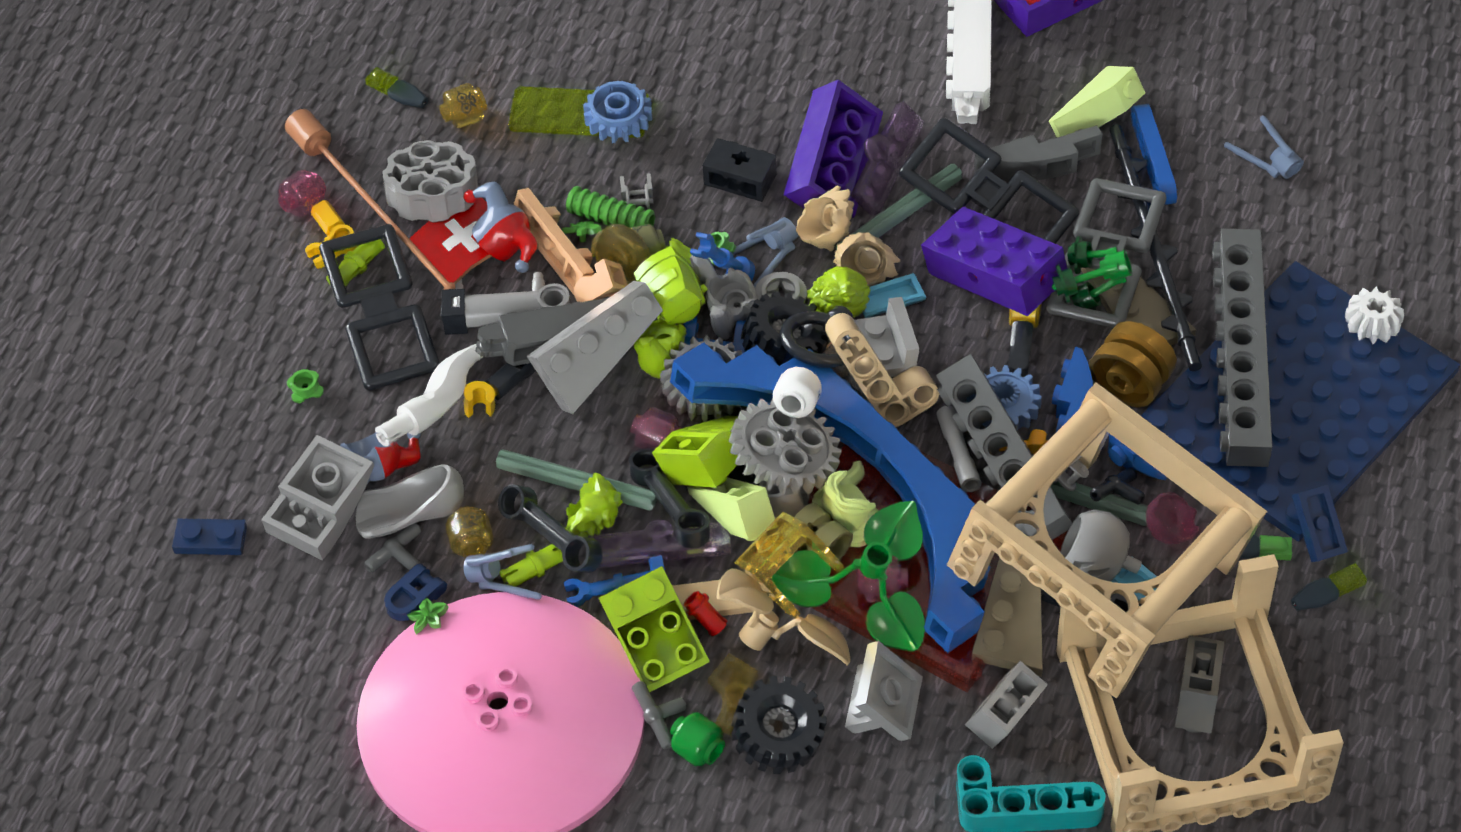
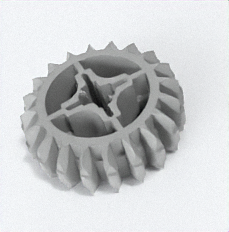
M706 334L703 341L698 342L693 336L690 340V345L681 341L679 351L671 349L669 355L672 359H664L665 370L660 374V381L663 384L662 393L664 396H667V402L670 407L677 405L679 415L688 411V417L691 421L696 415H701L704 422L707 421L708 415H713L716 419L721 418L722 411L731 416L733 406L741 408L740 405L691 403L670 383L673 360L704 342L713 351L718 352L725 363L743 354L741 350L734 351L732 342L723 346L721 337L715 342H710Z

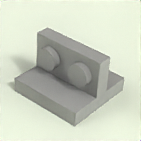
M902 297L889 298L887 313L884 316L855 320L891 377H896L905 370L917 366L920 348Z
M876 641L867 644L864 663L857 666L845 728L852 733H860L882 727L897 740L911 739L923 676L881 642Z

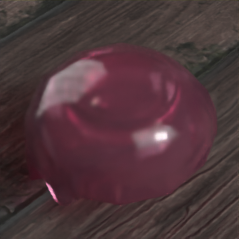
M1175 492L1157 495L1147 507V526L1152 536L1164 544L1187 542L1200 530V527L1195 526L1194 522L1197 514L1196 509L1189 506L1186 500Z

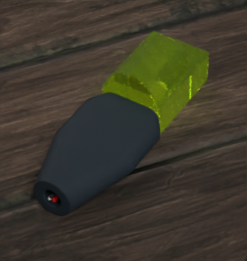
M378 67L365 78L366 85L389 95L391 99L401 104L424 108L428 104V98L416 86L404 80H398V77Z
M1354 563L1329 575L1328 578L1322 577L1307 584L1291 599V603L1296 611L1323 607L1336 601L1338 597L1366 585L1367 577L1358 565Z

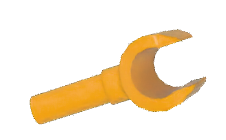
M1040 429L1032 430L1029 439L1024 440L1031 454L1035 455L1048 441L1046 440L1047 433ZM1002 447L999 451H1006L1007 447Z

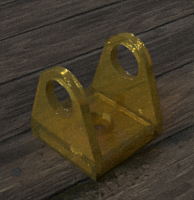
M782 512L734 563L743 572L757 580L762 590L793 619H797L800 612L769 580L804 543L836 572L840 573L845 567L805 522Z

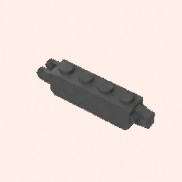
M610 297L499 315L498 323L478 328L477 339L479 341H477L475 352L480 357L483 356V358L503 355L505 362L513 366L531 363L527 358L528 354Z

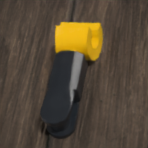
M1041 304L1028 316L1009 309V325L1012 326L1008 368L1009 372L1012 373L1017 368H1021L1022 377L1028 374L1033 328L1038 327Z
M506 363L485 382L473 381L468 383L464 389L465 415L468 418L473 415V406L477 403H483L486 405V414L492 416L495 410V399L500 400L516 385L531 376L536 371L531 363L520 365L522 368L519 370L517 369L519 365L513 366Z

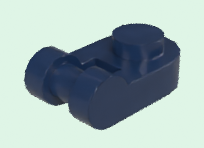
M423 564L415 565L385 594L384 602L388 615L397 621L410 620L407 614L420 610L419 606L426 598L430 601L437 600L445 593L447 583L439 577H432L430 570ZM421 585L423 587L420 591L415 589L416 586L419 587Z

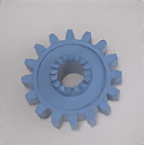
M624 81L607 82L600 87H596L593 94H588V103L583 104L585 125L590 127L592 135L599 132V138L602 141L609 136L612 143H616L619 137H622L625 142H629V135L632 134L637 138L640 137V129L648 130V121H652L651 99L646 98V91L644 89L639 90L634 83L631 84Z
M1004 365L1001 372H997L994 366L990 367V374H985L1015 427L1017 430L1021 427L1029 428L1030 420H1037L1038 410L1041 408L1039 384H1032L1033 376L1031 374L1022 377L1021 368H1017L1012 373L1009 372L1008 365ZM976 394L967 397V403L971 402L976 397ZM992 420L986 421L982 425L987 428Z

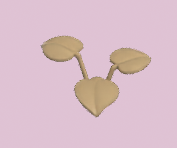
M760 535L755 544L759 554L776 567L789 555L798 552L793 547L767 535ZM729 569L721 577L717 589V599L732 601L754 611L739 632L740 639L748 647L760 651L771 637L778 640L783 633L798 626V630L803 636L848 666L850 654L847 642L840 630L832 623L817 615L808 614L805 619L797 617L778 628L779 618L772 611L774 608L773 600L778 592L775 585L769 595H767L765 591H762L757 580L738 569Z

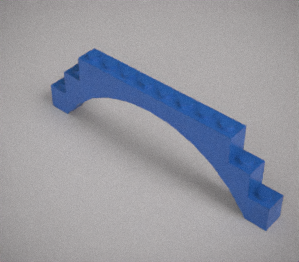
M705 342L673 360L670 383L691 403L748 407L750 403L757 406L759 400L763 399L770 405L774 388L780 376L787 369L804 367L816 374L821 382L822 393L814 408L816 409L814 417L816 419L826 417L824 427L835 428L832 437L839 438L842 443L849 446L874 466L900 495L903 502H916L917 513L923 531L922 542L928 559L930 595L924 625L925 631L947 653L978 633L985 611L977 600L971 596L985 587L990 566H988L983 579L975 587L968 581L959 578L947 566L975 503L968 498L964 490L953 484L938 466L933 465L916 445L903 437L891 422L886 421L869 401L864 400L853 390L848 381L842 379L831 368L811 366L795 358L778 366L774 358L766 354L757 345L728 363H725L722 356L718 352L713 351Z

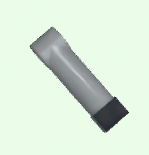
M541 272L533 274L532 291L466 295L461 279L455 284L456 289L442 290L441 317L445 335L468 334V328L481 327L498 323L499 315L536 310L542 307L571 304L569 291L565 286L555 283L545 285Z

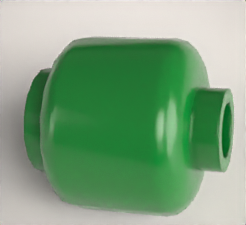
M694 712L687 717L681 716L671 727L670 734L673 735L671 747L673 751L693 766L713 764L724 750L725 741L723 740L724 733L722 728L702 713Z

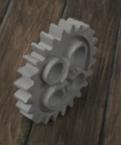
M772 398L770 405L765 400L760 399L757 406L750 403L746 411H740L738 418L735 419L732 426L729 442L733 444L730 453L738 455L735 464L746 465L743 474L750 475L754 473L756 475L755 484L764 480L767 482L768 491L775 485L779 486V491L782 495H784L787 488H791L794 495L798 496L801 488L808 494L812 492L814 486L822 489L828 477L836 471L840 463L838 459L842 452L841 449L837 448L840 439L832 437L835 430L834 427H824L826 417L818 419L814 417L816 409L805 417L793 418L782 414L776 408Z

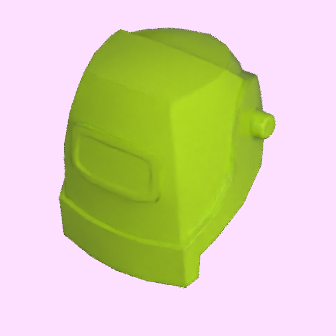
M672 246L650 256L634 272L636 281L646 282L663 309L657 317L660 323L666 322L668 325H675L676 323L681 324L691 321L699 313L701 306L705 304L703 293L708 288L705 284H700V280L693 267Z

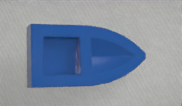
M1109 434L1107 452L1116 465H1123L1126 469L1131 467L1155 479H1167L1164 474Z

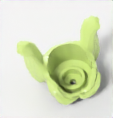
M861 461L853 462L849 471L844 470L832 473L822 489H819L812 499V503L820 506L834 521H838L853 534L850 547L859 548L867 545L864 541V528L867 521L879 511L875 508V503H870L856 486L865 475Z

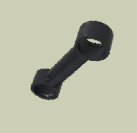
M642 448L633 452L629 458L630 477L638 485L649 486L674 520L675 536L678 544L686 548H699L708 543L710 540V520L708 515L701 510L690 509L663 473L652 452L655 449ZM642 465L654 466L648 469L639 468ZM688 527H699V528H701V529L695 530V531L684 530L685 528H688Z
M511 484L501 491L498 499L500 513L508 519L525 521L560 549L563 562L569 570L591 573L600 566L603 558L600 543L593 538L575 536L537 505V495L533 489ZM520 493L521 506L516 512L514 502L516 496ZM583 544H585L587 554L585 561L581 565L579 562V551Z

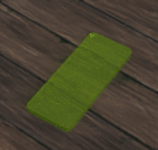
M517 87L513 96L508 123L509 129L513 132L599 136V132L593 135L590 133V127L585 125L583 104L588 103L587 95L593 94L595 90ZM640 129V137L638 138L644 136L645 130ZM632 134L629 135L630 138H637Z

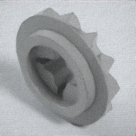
M788 272L770 273L764 276L755 287L756 297L759 300L761 295L767 293L771 297L772 292H779V287H782L784 294L786 292L792 293V298L796 300L799 299V296L805 299L807 296L804 282L798 276Z

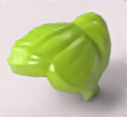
M659 320L652 322L633 344L638 354L639 365L643 371L654 378L660 379V374L665 370L664 359H672L670 357L671 349L679 351L680 342L685 340L687 334L685 326L680 323L668 325L666 322L660 323Z

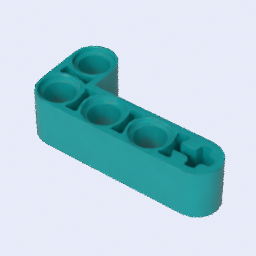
M977 755L966 756L960 760L957 767L956 791L959 820L961 826L968 832H1023L1090 828L1098 825L1103 818L1106 795L1101 786L1094 782L992 787L990 766L984 758ZM977 776L980 780L970 781L966 777ZM1068 803H1071V808H1067ZM1050 804L1058 807V809L1048 810L1043 806ZM1013 806L1021 809V811L1010 812L1006 808ZM976 808L984 812L982 814H973L969 810Z

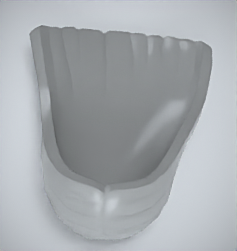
M441 464L414 473L390 485L365 490L356 509L357 531L363 538L371 539L395 533L419 521L451 515L463 503V479L455 468Z

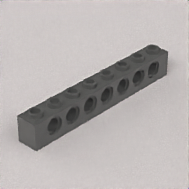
M1221 229L1219 242H1213L1212 261L1218 262V268H1214L1213 287L1219 288L1220 293L1215 294L1214 313L1220 314L1221 321H1216L1215 339L1222 342V348H1217L1216 356L1217 368H1223V375L1218 376L1217 385L1218 396H1224V403L1219 404V423L1225 424V431L1220 432V452H1226L1227 466L1268 467L1272 451L1261 230Z

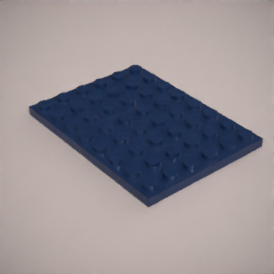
M1294 261L1264 291L1272 451L1269 466H1227L1226 452H1220V432L1225 431V424L1219 423V404L1224 403V396H1218L1217 385L1218 376L1223 375V368H1217L1216 356L1217 348H1222L1221 341L1215 340L1200 356L1202 363L1200 370L1190 371L1188 368L1141 416L1267 511L1264 516L1265 520L1299 542L1304 536L1291 495L1328 484L1333 503L1335 504L1456 375L1460 364L1400 327V331L1396 336H1391L1388 339L1387 343L1378 338L1372 345L1370 338L1366 337L1359 341L1358 333L1349 332V323L1346 322L1345 318L1346 309L1352 296L1297 261Z

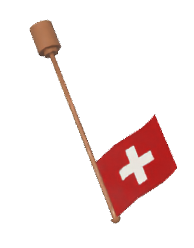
M300 109L288 117L285 123V130L309 156L323 153L386 224H391L394 227L396 235L444 286V290L456 289L455 284L471 269L492 257L477 243L472 232L473 226L487 211V202L483 198H477L469 209L452 215L448 220L428 221L413 236L408 238L330 153L328 147L331 142V134L307 109Z

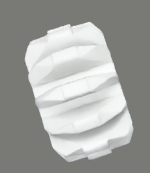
M1377 286L1372 292L1362 288L1359 295L1352 296L1346 309L1345 318L1346 322L1349 323V332L1358 333L1359 341L1365 337L1370 338L1372 345L1378 338L1387 343L1391 336H1396L1400 331L1401 323L1404 319V309L1400 308V298H1391L1390 290L1385 293L1379 292Z

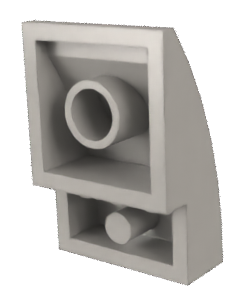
M316 435L278 486L281 494L261 520L266 533L323 561L350 520L368 483L374 463Z

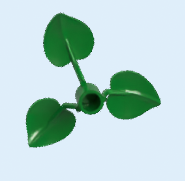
M915 501L895 503L872 515L864 528V541L867 547L861 559H855L851 565L834 576L829 577L831 567L828 560L820 553L812 550L795 552L771 570L770 577L777 590L790 602L809 608L821 606L828 602L831 597L829 583H836L855 569H860L865 577L879 580L880 599L882 602L873 604L868 610L866 617L867 629L873 639L881 642L886 647L906 651H916L922 644L925 622L922 609L917 600L910 594L902 591L893 594L889 599L886 594V580L888 578L886 571L891 561H905L914 557L922 545L923 531Z

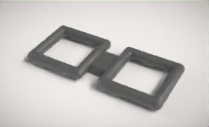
M1095 178L1090 183L1073 235L1075 238L1081 236L1084 241L1092 242L1093 250H1106L1117 247L1118 252L1131 250L1146 253L1150 249L1166 202V194L1158 190ZM1101 192L1151 202L1139 239L1089 228ZM1066 253V254H1065V259H1066V263H1067V268H1071V270H1072V272H1073V271H1074V265H1070V264H1069V262H1068V257H1067V253ZM1105 257L1093 258V264L1090 269H1100L1099 262L1104 260ZM1131 264L1133 275L1126 277L1127 282L1123 285L1114 314L1062 303L1064 294L1057 296L1056 291L1050 296L1047 311L1053 315L1114 328L1118 323L1126 321L1142 270L1140 266Z

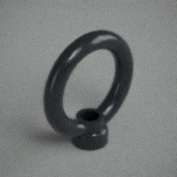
M835 306L828 313L818 311L800 312L785 320L780 329V340L785 350L791 356L805 364L821 368L839 367L845 364L838 353L819 354L809 351L796 342L793 333L795 329L803 325H821L825 329L828 320L838 313L848 314L853 319L854 317L850 310L844 306ZM849 335L843 337L845 342L851 339Z

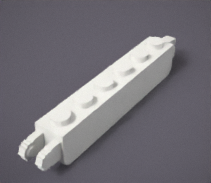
M948 0V7H954V11H948L947 29H954L953 34H947V52H953V57H947L946 75H953V79L946 80V99H952V111H956L958 123L977 124L979 111H984L990 106L991 0Z

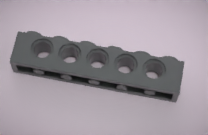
M969 354L936 375L942 385L937 391L947 407L951 404L955 407L957 413L952 416L962 433L967 430L969 431L973 439L968 441V444L977 459L984 457L988 466L983 468L992 485L999 484L1002 488L1033 455L974 357ZM976 394V397L971 402L965 403L967 397ZM992 420L987 428L980 429L984 422ZM1007 447L1004 454L995 456L1000 448ZM1050 486L1045 496L1043 513L1046 529L1051 540L1068 531L1072 521ZM1033 510L1025 511L1026 513L1034 515ZM1016 524V527L1027 536L1037 534L1036 529L1029 524Z

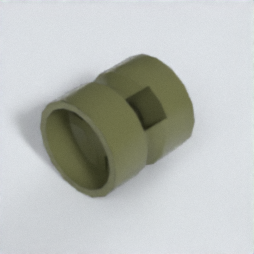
M811 503L802 508L792 519L786 532L787 538L802 551L812 550L820 553L828 560L830 567L835 565L846 554L853 540V534L838 521H832V517L816 503Z

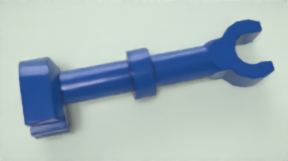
M696 232L695 236L700 239V246L698 250L691 248L690 253L692 256L702 259L711 258L717 267L727 269L726 274L729 268H733L734 270L745 272L751 281L753 280L755 265L751 260L743 256L734 258L729 250L716 247L711 234Z
M662 555L648 559L650 571L626 576L618 573L614 574L611 579L592 583L581 582L578 579L566 580L564 582L566 592L573 590L579 592L574 597L566 598L567 603L579 607L593 596L607 594L661 566L665 570Z

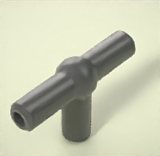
M414 523L407 526L394 538L387 539L383 547L364 562L365 568L373 573L391 557L398 560L409 571L415 565L421 564L416 557L404 548L421 533L420 526Z
M645 682L635 683L632 686V690L644 712V720L650 724L662 749L670 748L672 735L664 719L685 711V700L679 697L656 706Z

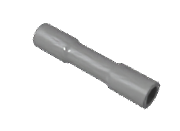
M943 406L937 411L936 416L943 436L948 442L960 486L965 492L976 491L981 486V480L974 460L969 454L963 433L952 416L957 411L953 406Z

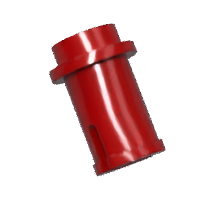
M696 591L685 600L683 604L686 608L685 612L688 616L693 615L708 631L710 636H715L725 628L728 621L708 601L709 596L706 593L701 594L700 591Z

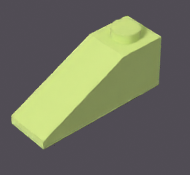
M1107 66L1049 120L1056 137L1058 138L1074 133L1079 129H1086L1096 125L1100 127L1126 112L1145 94L1134 67Z
M727 478L717 488L687 487L689 494L731 535L744 538L747 541H754L760 535H766V531L777 526L765 487Z

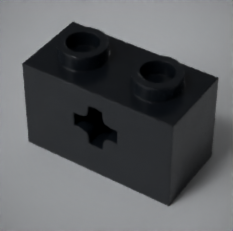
M719 138L716 139L702 165L704 185L763 202L777 175L776 155Z

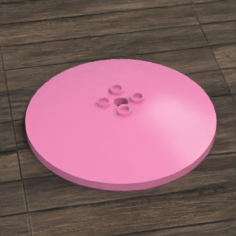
M507 592L476 595L447 604L449 607L447 612L440 617L441 628L434 629L427 624L416 635L414 631L416 622H414L398 635L380 656L368 676L358 708L357 736L362 762L375 791L393 813L419 832H569L601 810L619 791L629 776L637 760L645 728L644 712L632 690V686L640 682V678L637 677L619 639L610 629L589 613L572 604L542 595V598L537 600ZM496 698H503L508 701V704L499 710L489 707L490 702Z

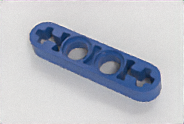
M1149 104L1132 106L1131 121L1143 159H1146L1148 163L1146 169L1153 190L1162 191L1166 194L1165 205L1175 204L1177 202L1176 184Z

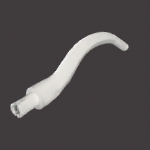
M476 344L464 348L442 361L432 373L424 394L399 406L397 416L375 428V432H377L376 437L383 446L391 445V443L407 433L414 436L418 435L439 420L461 398L466 386L469 369L475 362L483 358V356L480 357L475 352Z

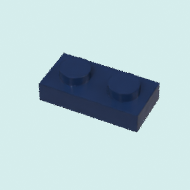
M1328 484L1292 494L1291 496L1311 562L1321 561L1348 552Z
M177 518L172 545L174 554L242 555L247 530L246 521Z

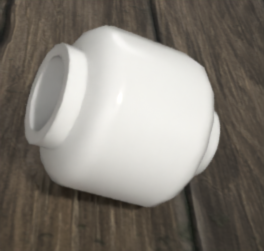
M804 367L789 368L780 376L774 388L773 402L776 408L786 416L793 418L805 417L814 410L822 393L821 382L818 376Z

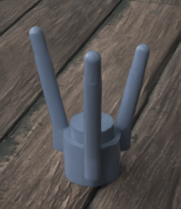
M1261 116L1260 121L1279 145L1270 156L1271 165L1229 142L1224 143L1225 148L1266 170L1273 178H1277L1281 174L1285 179H1288L1298 173L1304 164V160L1286 144L1265 116Z
M783 217L775 223L747 235V241L736 246L735 251L732 253L733 255L763 240L771 249H781L753 284L754 288L764 276L775 270L789 252L795 249L793 241L798 237L796 227L791 220Z
M533 544L495 553L469 555L466 557L463 566L465 577L471 583L478 582L480 590L492 589L537 600L542 598L541 593L493 582V579L500 573L499 560L534 550Z

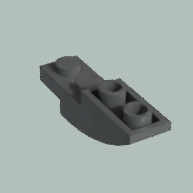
M1096 125L1086 129H1079L1074 133L1058 138H1051L1042 143H1038L1035 136L1030 135L992 147L991 149L1000 154L1002 158L1001 163L993 171V174L1003 181H1010L1014 174L1020 170L1036 180L1077 172L1079 160L1101 154L1102 132ZM977 154L974 156V174L986 161Z

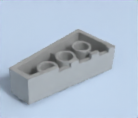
M633 281L528 354L527 358L561 410L574 414L663 309L646 282Z

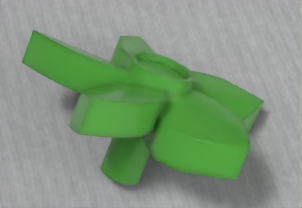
M594 221L570 223V227L562 228L564 234L576 233V236H579L580 242H586V234L593 235L601 232V226L594 224Z
M426 598L421 602L420 610L407 614L410 620L416 621L414 625L416 635L427 624L434 629L441 628L440 617L447 612L449 608L447 603H432Z

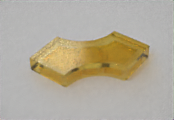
M728 653L708 678V684L718 692L722 700V710L716 719V724L729 736H731L734 728L731 726L739 700L740 698L742 699L748 687L752 689L758 677V670Z

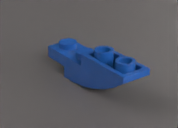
M1075 347L1071 360L1065 359L1061 371V378L1064 379L1062 386L1056 385L1053 393L1052 404L1057 405L1056 418H1059L1056 432L1080 409L1088 390L1093 386L1089 364L1082 348Z

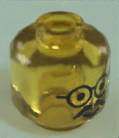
M469 83L445 91L443 93V104L439 105L445 123L451 121L456 128H463L481 121L484 117V111L488 109L481 89L479 87L474 88Z
M469 506L461 507L447 519L446 533L449 545L455 554L465 558L469 555L485 554L493 544L494 534L490 519L482 509Z

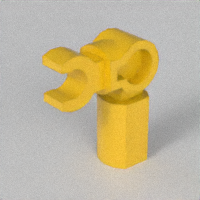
M323 200L312 207L311 215L327 235L324 238L325 241L354 233L349 225H345L344 221L327 200ZM316 242L308 245L305 248V252L308 258L320 254L319 257L313 260L315 267L319 269L325 267L319 250L321 243ZM357 246L334 252L335 257L337 258L348 251H353Z

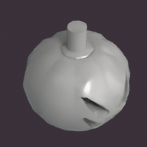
M1100 510L1084 512L1075 518L1066 534L1060 551L1074 566L1091 576L1105 581H1112L1122 568L1137 574L1142 564V561L1128 555L1130 533L1121 519L1110 512Z

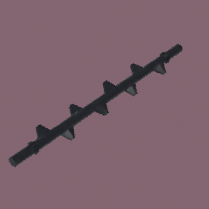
M1113 125L1109 131L1116 149L1115 156L1120 161L1126 182L1129 185L1142 187L1138 173L1148 166L1147 160L1132 158V150L1127 145L1121 125ZM1117 195L1118 198L1133 200L1141 225L1131 230V235L1139 239L1151 203ZM1156 230L1149 249L1156 272L1146 280L1147 287L1163 290L1171 316L1161 321L1162 328L1177 332L1178 345L1182 347L1189 370L1198 371L1202 368V363L1195 346V336L1191 334L1183 310L1184 307L1193 302V298L1190 295L1177 291L1167 263L1168 260L1178 253L1177 248L1161 245Z

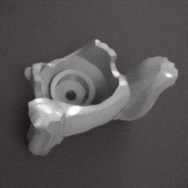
M691 256V265L700 280V284H705L708 288L703 294L710 310L709 315L713 331L722 340H727L732 337L736 322L747 318L753 302L758 299L750 277L741 270L729 268L727 274L717 275L709 258L702 259Z

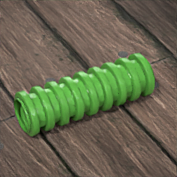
M580 186L573 187L567 197L566 208L568 213L574 214L576 212L577 216L582 217L585 215L586 219L591 220L594 218L595 222L600 223L603 221V224L608 226L611 223L612 226H624L626 228L644 224L654 226L655 214L651 209L645 211V208L642 206L636 208L635 204L630 203L627 205L626 201L621 200L618 202L617 198L612 197L609 199L607 195L603 194L600 196L598 192L594 191L591 193L589 189L582 190Z

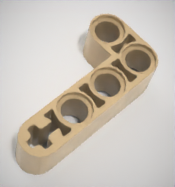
M838 313L828 320L825 331L836 352L874 409L886 421L898 427L937 402L939 398L938 388L925 368L914 366L891 378L850 315ZM849 335L851 339L845 342L843 337Z

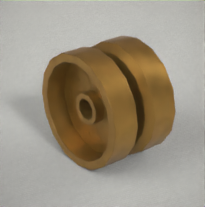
M1125 321L1118 323L1105 338L1104 344L1098 348L1090 359L1089 368L1093 381L1124 404L1132 407H1144L1154 400L1161 390L1162 384L1171 376L1176 368L1177 358L1171 345L1154 329L1141 323Z

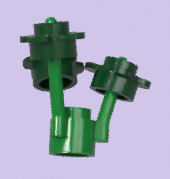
M1077 236L1076 242L1068 247L1067 253L1068 262L1070 265H1074L1075 274H1080L1081 268H1091L1093 258L1105 257V259L1099 262L1100 269L1075 277L1071 268L1061 271L1060 266L1055 265L1057 276L1052 277V289L1056 291L1057 296L1064 294L1067 304L1071 303L1069 296L1072 295L1075 306L1096 310V307L1101 305L1099 296L1101 293L1115 285L1127 282L1126 277L1133 275L1128 254L1125 250L1118 252L1117 247L1106 250H1093L1090 241H1083L1081 236ZM1102 275L1105 280L1111 278V280L1097 288L1089 282L1080 286L1077 285V283Z

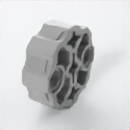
M424 140L414 142L410 147L403 150H396L387 158V168L382 171L386 202L388 206L398 211L400 217L411 221L418 219L430 222L444 221L458 212H465L474 204L465 202L463 195L469 189L475 190L478 188L475 159L473 155L463 151L461 145L450 141L440 143Z

